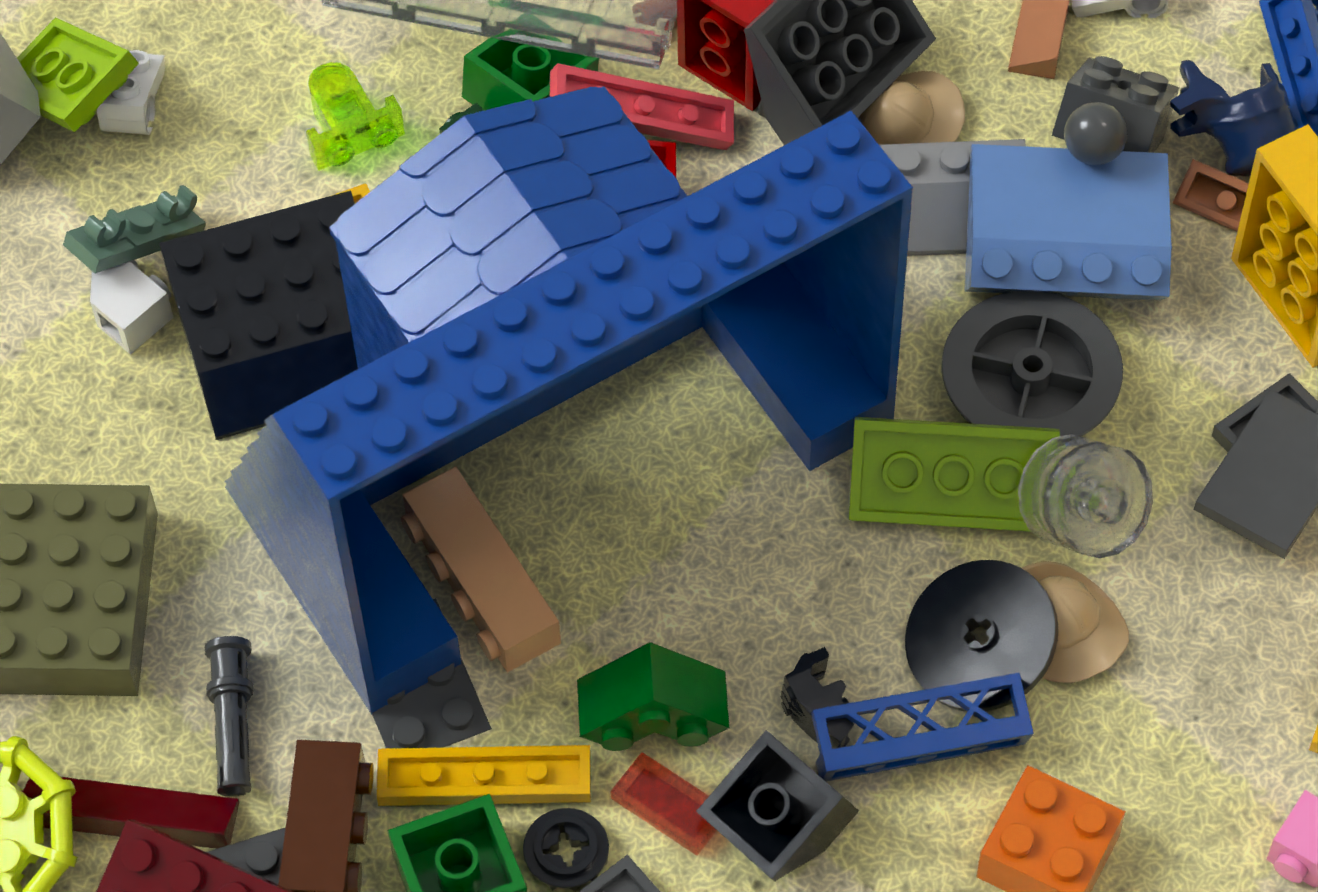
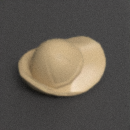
M919 71L900 75L858 119L879 145L955 142L965 121V108L960 90L951 80L937 72Z
M1042 561L1022 567L1046 590L1057 614L1058 642L1056 651L1048 670L1042 678L1059 683H1074L1086 680L1109 669L1123 654L1129 642L1127 624L1110 597L1089 578L1066 564Z

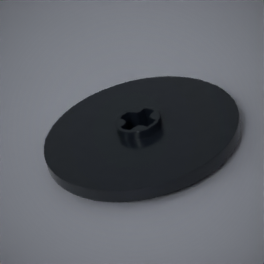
M978 560L964 563L937 577L916 601L909 616L905 634V650L909 667L924 690L1020 673L1024 694L1026 695L1042 679L1052 662L1058 642V620L1050 596L1043 586L1027 571L1011 563L997 560ZM980 626L986 630L987 636L990 638L982 645L976 640V636L973 633ZM1009 688L987 692L978 707L984 711H991L1011 704ZM979 694L963 697L973 703ZM949 699L939 701L951 708L966 711Z

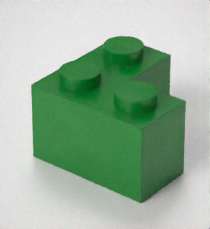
M651 642L577 679L580 737L602 744V747L606 750L622 751L629 749L633 746L634 742L653 733L677 740V743L682 746L695 747L707 743L710 737L729 729L725 671Z

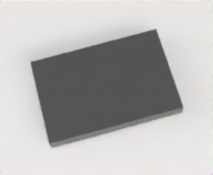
M1270 389L1197 498L1194 510L1285 559L1318 508V414Z

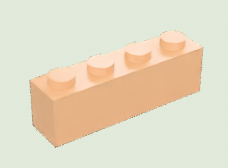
M457 467L403 494L406 514L401 517V522L407 535L414 544L422 541L429 552L425 557L431 572L438 582L447 579L454 590V593L451 594V599L458 614L465 622L471 618L480 630L476 634L479 645L490 661L498 658L508 673L561 644L559 620Z

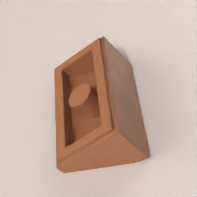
M1022 0L1008 72L1055 79L1070 0Z
M1193 159L1173 200V204L1237 232L1249 183Z

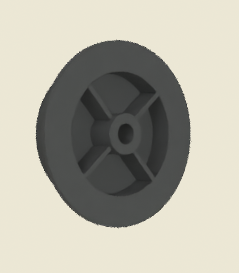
M1012 291L990 297L978 303L957 321L948 335L944 346L942 377L952 404L970 424L1059 429L1060 445L1080 438L1092 431L1108 416L1121 390L1123 363L1119 346L1109 328L1096 314L1084 305L1051 292Z

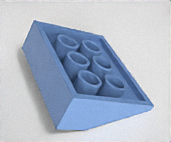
M971 145L965 292L1006 293L1012 291L1051 292L1071 297L1160 301L1170 297L1172 243L1168 153L1122 151L1117 158L1109 163L1089 165L1077 160L1068 148Z

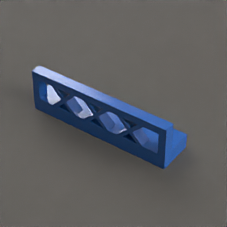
M1260 0V8L1281 81L1290 102L1289 109L1291 115L1296 119L1298 128L1309 125L1318 136V0Z
M1020 673L819 708L811 712L820 752L816 760L818 775L825 781L1025 745L1034 734ZM1009 688L1015 716L996 719L978 706L987 692ZM979 694L973 703L963 697ZM949 699L967 711L957 727L945 729L927 717L936 701ZM928 703L922 713L912 707L913 705ZM897 708L916 720L906 736L893 738L876 727L875 724L885 710ZM876 712L870 722L860 716ZM972 715L983 721L966 725ZM847 718L864 730L855 745L832 749L826 721ZM921 724L931 730L915 734ZM869 734L880 740L863 743Z

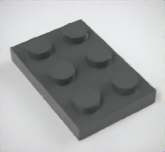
M436 598L433 599L434 602L436 603V605L438 606V608L440 609L439 604H438ZM462 658V664L454 667L453 663L427 677L428 682L406 695L405 690L387 699L388 704L372 713L386 749L443 748L492 729Z

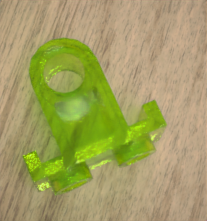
M335 62L325 63L315 68L310 74L308 86L312 109L323 133L318 134L314 127L307 130L306 135L310 157L318 171L329 166L344 165L357 154L374 147H387L398 137L405 135L402 110L394 95L386 97V106L375 111L354 72L348 66Z

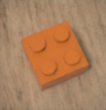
M1027 765L980 853L976 877L1006 892H1091L1120 836L1126 811Z

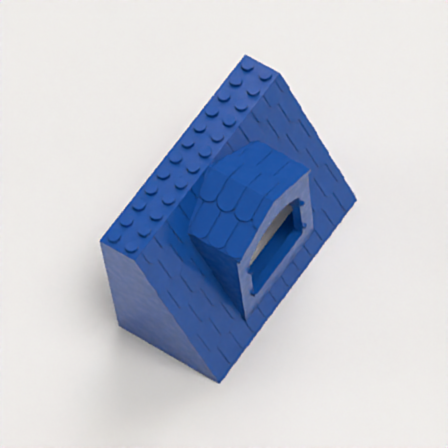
M604 86L599 88L588 87L536 101L528 99L464 115L401 164L398 171L341 214L338 221L329 227L330 234L336 241L358 370L283 408L264 420L266 426L257 432L259 438L246 447L248 452L240 458L242 463L230 471L232 476L225 480V488L372 715L373 712L388 704L387 699L404 690L406 695L428 682L427 677L453 663L454 667L462 664L458 636L372 509L371 505L701 327H703L809 471L853 448L855 417L894 419L913 187L852 111L839 116L689 196L680 187L676 177L664 166L652 150L647 139L636 129L623 112L618 101Z

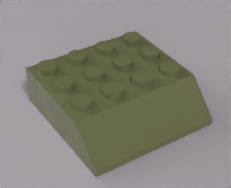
M0 484V694L138 696L158 517L150 485Z

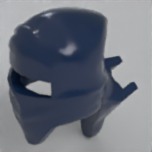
M1184 60L1181 62L1180 73L1187 86L1180 89V95L1170 100V106L1179 115L1185 114V116L1170 123V129L1179 137L1207 133L1213 136L1214 139H1217L1226 156L1225 171L1228 175L1251 176L1257 148L1299 129L1296 119L1292 117L1289 110L1290 102L1285 87L1279 82V78L1270 63L1261 64L1260 87L1229 97L1223 87L1203 75L1193 61Z

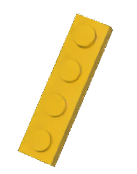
M590 745L378 749V806L459 805L487 794L491 795L494 804L591 802Z

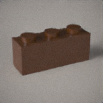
M297 739L278 885L293 892L361 891L362 863L355 862L357 844H366L368 814L367 812H361L362 795H371L374 776L373 763H365L361 743Z

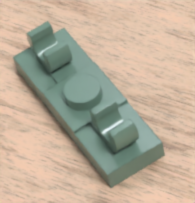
M181 185L177 196H171L167 191H163L156 202L144 206L139 205L118 213L110 209L102 220H99L94 215L89 216L85 226L66 232L63 246L96 274L161 251L160 242L204 231L206 222L193 212L197 203V195L185 185Z

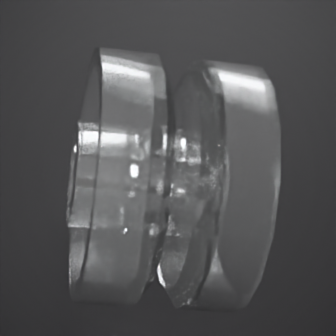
M1073 434L1052 438L1035 450L1023 469L1018 488L1019 510L1031 532L1042 541L1096 558L1117 555L1132 545L1147 525L1153 504L1152 480L1144 463L1130 450Z

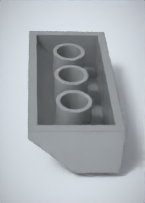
M1025 139L880 145L913 187L907 256L966 253L971 145L1026 146Z

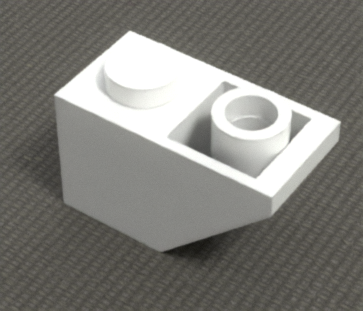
M135 260L96 274L92 271L90 303L96 324L129 354H132L174 318L169 301L171 292L166 284L154 274L149 277L138 269Z

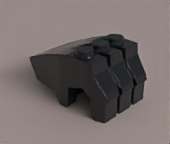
M825 647L809 654L804 653L800 657L794 670L785 675L781 692V699L783 701L781 705L784 713L787 716H791L793 721L816 742L817 739L811 715L812 710L849 703L846 697L842 698L846 689L844 681L839 680L826 686H822L818 682L824 678L829 653ZM847 718L826 721L832 749L846 747L850 741L848 734L854 726L853 722Z

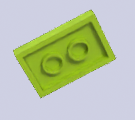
M56 17L17 57L38 91L40 115L74 133L80 126L88 123L94 117L96 109L113 91H116L125 84L128 75L139 64L128 50Z

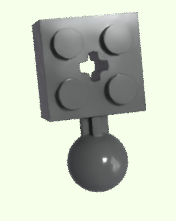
M1097 56L1095 59L1089 57L1067 82L1052 136L1065 140L1070 153L1077 160L1089 165L1109 163L1117 158L1122 151L1154 153L1164 139L1173 108L1170 106V100L1177 97L1180 87L1168 84L1169 80L1158 73L1144 71L1138 74L1123 69L1121 62L1110 57Z

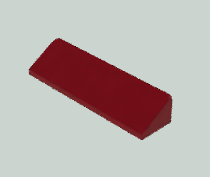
M61 777L64 780H71L76 790L72 796L73 831L120 837L128 819L138 821L191 846L218 849L231 844L239 807L238 798ZM29 778L22 792L27 797L34 799L40 796L43 790ZM50 810L43 813V827L51 828Z

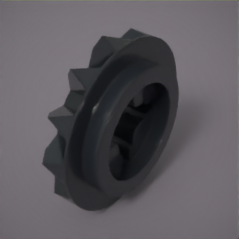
M561 808L543 814L533 822L524 838L523 854L527 867L534 880L539 879L546 883L552 891L557 887L570 888L576 891L580 885L595 880L608 861L609 842L603 826L592 815L578 809ZM560 833H565L566 840H569L571 847H581V850L574 852L572 866L567 867V863L563 862L561 855L551 854L559 850Z

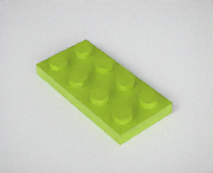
M855 417L849 520L1053 533L1060 430L1053 428Z

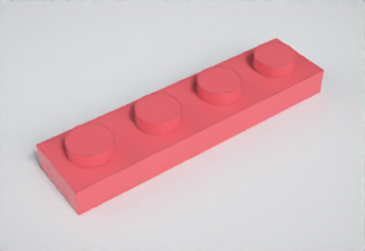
M559 63L550 71V97L588 87L599 88L604 86L618 101L623 112L641 134L720 150H727L734 143V100Z

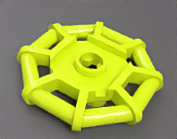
M12 736L8 741L0 742V763H3L0 772V889H3L4 892H49L69 866L75 867L78 859L77 856L73 855L72 796L76 790L71 780L62 779L28 748V742L25 738ZM21 771L43 790L40 796L32 799L21 791L23 789L17 785ZM49 810L51 848L44 846L43 813ZM40 857L46 858V862L25 888L22 889L20 881L25 876L21 874L29 863L35 864Z

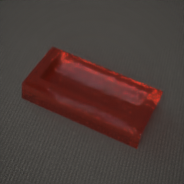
M641 752L611 790L612 800L696 856L717 831L696 812L709 796L643 752Z

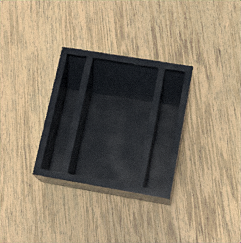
M351 191L159 243L216 440L266 426L264 420L272 414L358 370L336 241L330 234L329 229L332 224L338 221L341 214L355 204Z

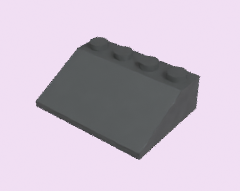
M774 0L744 29L765 117L783 145L798 139L849 111H852L858 118L936 40V37L912 0Z

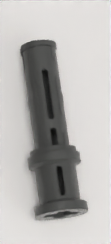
M239 636L216 637L205 644V655L210 659L211 681L206 686V695L214 704L217 793L222 796L246 795V792H251L246 709L247 702L251 699L254 691L253 683L251 680H248L247 657L251 655L252 647L248 639Z

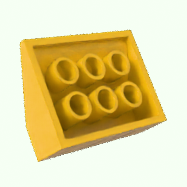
M1305 125L1257 148L1231 259L1312 368L1318 366V136L1309 125Z

